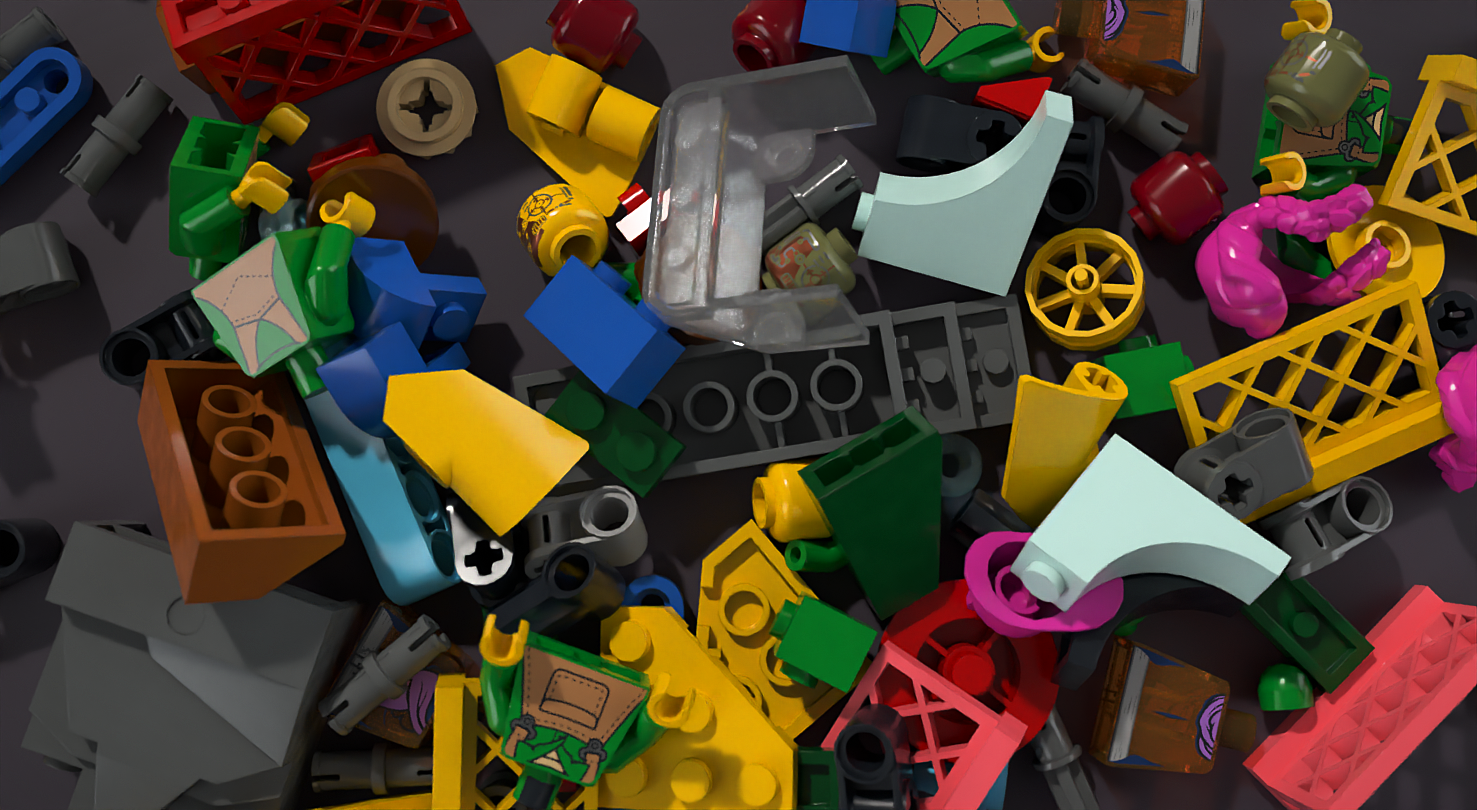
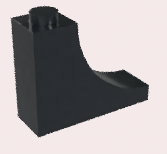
M1140 573L1123 576V602L1114 618L1096 629L1062 633L1050 682L1077 691L1095 671L1099 655L1109 636L1133 620L1149 614L1172 610H1198L1230 618L1245 602L1219 587L1182 575Z

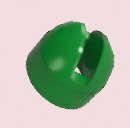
M1278 663L1268 667L1261 674L1257 690L1260 710H1293L1315 706L1310 681L1307 675L1299 668L1289 664Z

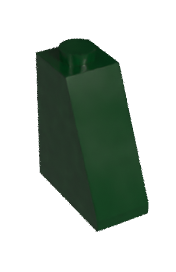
M913 406L797 471L859 590L881 621L901 609L909 607L915 601L939 588L943 441L938 430Z

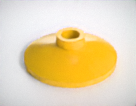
M1364 186L1373 198V207L1365 214H1362V218L1355 224H1351L1341 233L1332 232L1326 239L1328 252L1334 267L1337 270L1347 258L1354 255L1360 248L1368 244L1372 238L1376 237L1381 242V246L1391 252V258L1387 264L1386 272L1380 278L1372 280V283L1366 288L1358 291L1361 296H1367L1403 279H1409L1418 282L1421 298L1426 297L1439 283L1445 264L1444 244L1436 223L1377 204L1385 186ZM1405 193V198L1416 201L1414 198Z

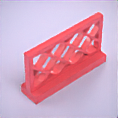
M1415 584L1364 637L1375 649L1331 694L1315 688L1313 690L1315 706L1295 709L1242 765L1287 810H1357L1477 685V606L1444 602L1428 586Z
M887 640L882 645L820 747H834L839 733L854 714L863 707L868 697L871 704H884L878 681L887 666L891 664L912 679L918 702L891 708L898 711L902 717L921 714L929 747L926 750L910 752L911 764L932 761L939 788L935 796L919 798L920 810H977L1019 746L1028 726L1006 711L1001 717ZM927 689L941 699L930 701ZM956 708L980 725L969 743L941 747L933 712ZM880 740L882 752L884 754L886 753L883 743ZM959 757L949 774H947L944 759Z

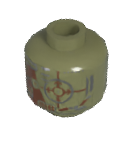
M1336 28L1328 29L1325 34L1303 32L1291 40L1264 79L1265 92L1270 98L1266 103L1268 110L1286 125L1302 132L1309 133L1315 127L1328 128L1339 123L1369 81V67L1360 56V53L1363 51L1362 44L1349 33Z
M805 223L767 252L765 263L768 271L762 275V280L778 304L790 316L799 311L807 317H816L854 289L856 278L850 264L857 260L859 256L837 227L826 234L818 225Z

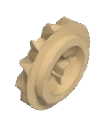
M430 58L412 60L396 68L382 84L376 104L377 119L386 138L401 152L427 160L432 156L443 153L453 154L457 145L465 138L472 136V126L475 116L479 112L473 87L464 74L447 62ZM430 86L436 103L441 107H447L448 110L433 116L432 124L429 125V132H427L420 116L410 113L408 110L424 106L425 96H428Z

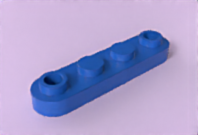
M45 47L34 51L0 83V186L83 108L91 97L93 78L90 70L81 60L64 49ZM68 77L69 81L66 88L57 94V83L61 79Z

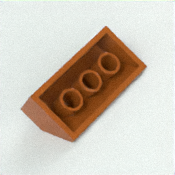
M148 360L137 422L185 605L260 599L343 545L346 536L344 526L284 371L254 379L246 375L236 361Z

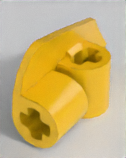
M531 47L496 64L495 67L508 129L573 187L579 188L587 195L601 214L608 218L614 216L620 205L617 197L629 188L652 141L660 120L661 108L602 82L603 78L574 61L556 54L549 56Z
M1078 362L1062 386L1027 374L1021 375L1018 378L1013 424L1001 495L1016 515L1033 529L1035 526L1039 527L1099 454L1097 442L1128 396V388L1125 383L1107 368L1091 362Z
M464 369L392 375L388 377L383 422L405 443L404 447L430 476L443 487L448 488L450 486L499 537L515 526L589 449V444L586 440Z

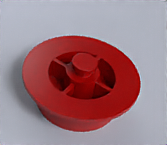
M966 579L940 582L938 589L893 615L882 634L877 654L882 645L889 640L1001 717L1006 711L1027 725L1028 728L1015 750L1016 752L1036 736L1046 723L1054 707L1059 685L1050 682L1057 657L1054 639L1050 631H1043L1032 637L1011 638L998 634L982 621L976 611L967 609L966 596L969 592V587ZM889 664L878 681L884 705L897 707L918 703L912 679ZM927 689L930 701L941 699ZM956 708L933 712L941 747L969 743L980 726ZM921 714L902 717L906 722L909 732V743L918 750L929 749ZM959 757L944 759V762L955 764Z

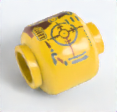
M567 184L547 185L535 191L523 203L518 213L517 234L522 246L535 265L549 276L554 277L572 254L594 268L602 260L609 246V228L604 216L590 198L577 187Z

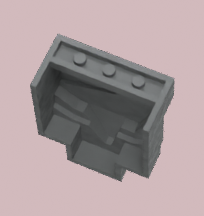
M137 520L74 521L45 598L47 601L62 606V622L30 704L29 711L33 715L21 744L22 748L44 755L42 762L51 768L68 772L82 771L67 810H295L313 760V755L318 747L328 716L323 718L318 703L324 697H327L350 658L370 602L360 598L338 602L283 583L260 599L185 605L169 542L144 534L143 531L146 523Z

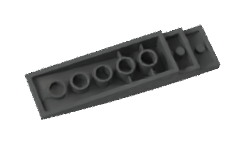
M1017 293L1008 294L1006 297L997 296L957 304L952 301L890 312L889 309L732 337L713 344L684 346L686 348L638 408L687 446L661 481L765 465L782 460L826 455L911 406L938 430L940 436L1013 424L1018 378L1025 374L1032 376ZM575 365L514 376L513 383L516 400L544 416L580 369ZM586 452L544 497H560L610 485H617L622 488L629 486Z

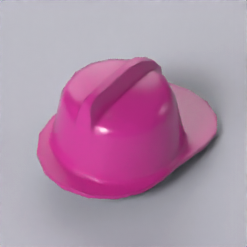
M1012 531L989 532L975 540L965 556L964 575L969 587V592L966 596L967 609L976 611L982 621L998 634L1011 638L1032 637L1043 631L1079 632L1096 629L1114 618L1123 602L1124 581L1122 577L1105 582L1090 590L1078 599L1066 613L1052 602H1046L1034 596L1025 587L1022 580L1009 571L1033 533Z

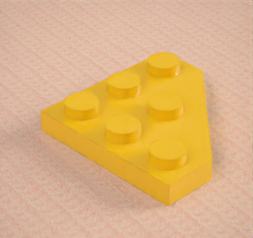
M751 518L702 560L696 639L712 656L716 655L751 693V700L776 727L780 725L793 740L847 693L822 680H819L816 688L812 689L791 679L780 671L784 661L774 656L773 652L777 639L768 635L779 608L785 599L796 603L801 591L816 598L818 597L796 571L788 568L783 555ZM867 655L849 691L860 683L870 667L872 661Z
M621 605L612 616L601 621L600 657L648 674L651 690L647 699L651 697L656 680L663 672L671 675L666 690L671 696H686L691 688L696 689L697 694L685 724L680 727L669 728L654 746L618 773H602L598 780V807L633 810H797L798 745L780 725L776 727L751 700V693L716 655L712 656L687 629L689 625L673 607Z

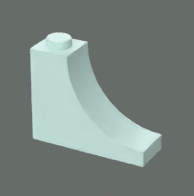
M1046 90L1033 116L1013 140L991 157L966 169L931 177H906L880 172L874 195L866 192L861 193L853 220L852 229L863 232L858 256L1006 297L1073 126L1072 97Z
M1115 433L1029 538L1009 571L1019 577L1034 596L1043 601L1052 602L1065 613L1078 599L1095 587L1115 578L1140 573H1169L1198 579L1219 587L1250 605L1280 576L1292 557Z

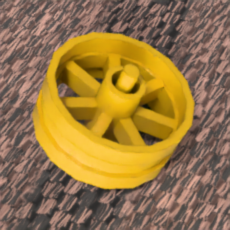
M1075 228L1054 236L1037 250L1026 271L1025 294L1038 327L1051 341L1071 350L1096 351L1117 344L1135 329L1145 310L1146 284L1136 252L1120 236L1100 228ZM1086 251H1103L1111 256L1095 269L1088 265ZM1076 253L1077 265L1072 267L1068 273L1054 266L1062 258ZM1123 263L1130 269L1135 282L1134 285L1103 284ZM1045 276L1068 288L1039 300V287ZM1105 298L1131 299L1126 310L1115 320L1104 306ZM1073 302L1065 328L1052 323L1044 314ZM1083 314H1096L1104 325L1090 331L1078 330Z

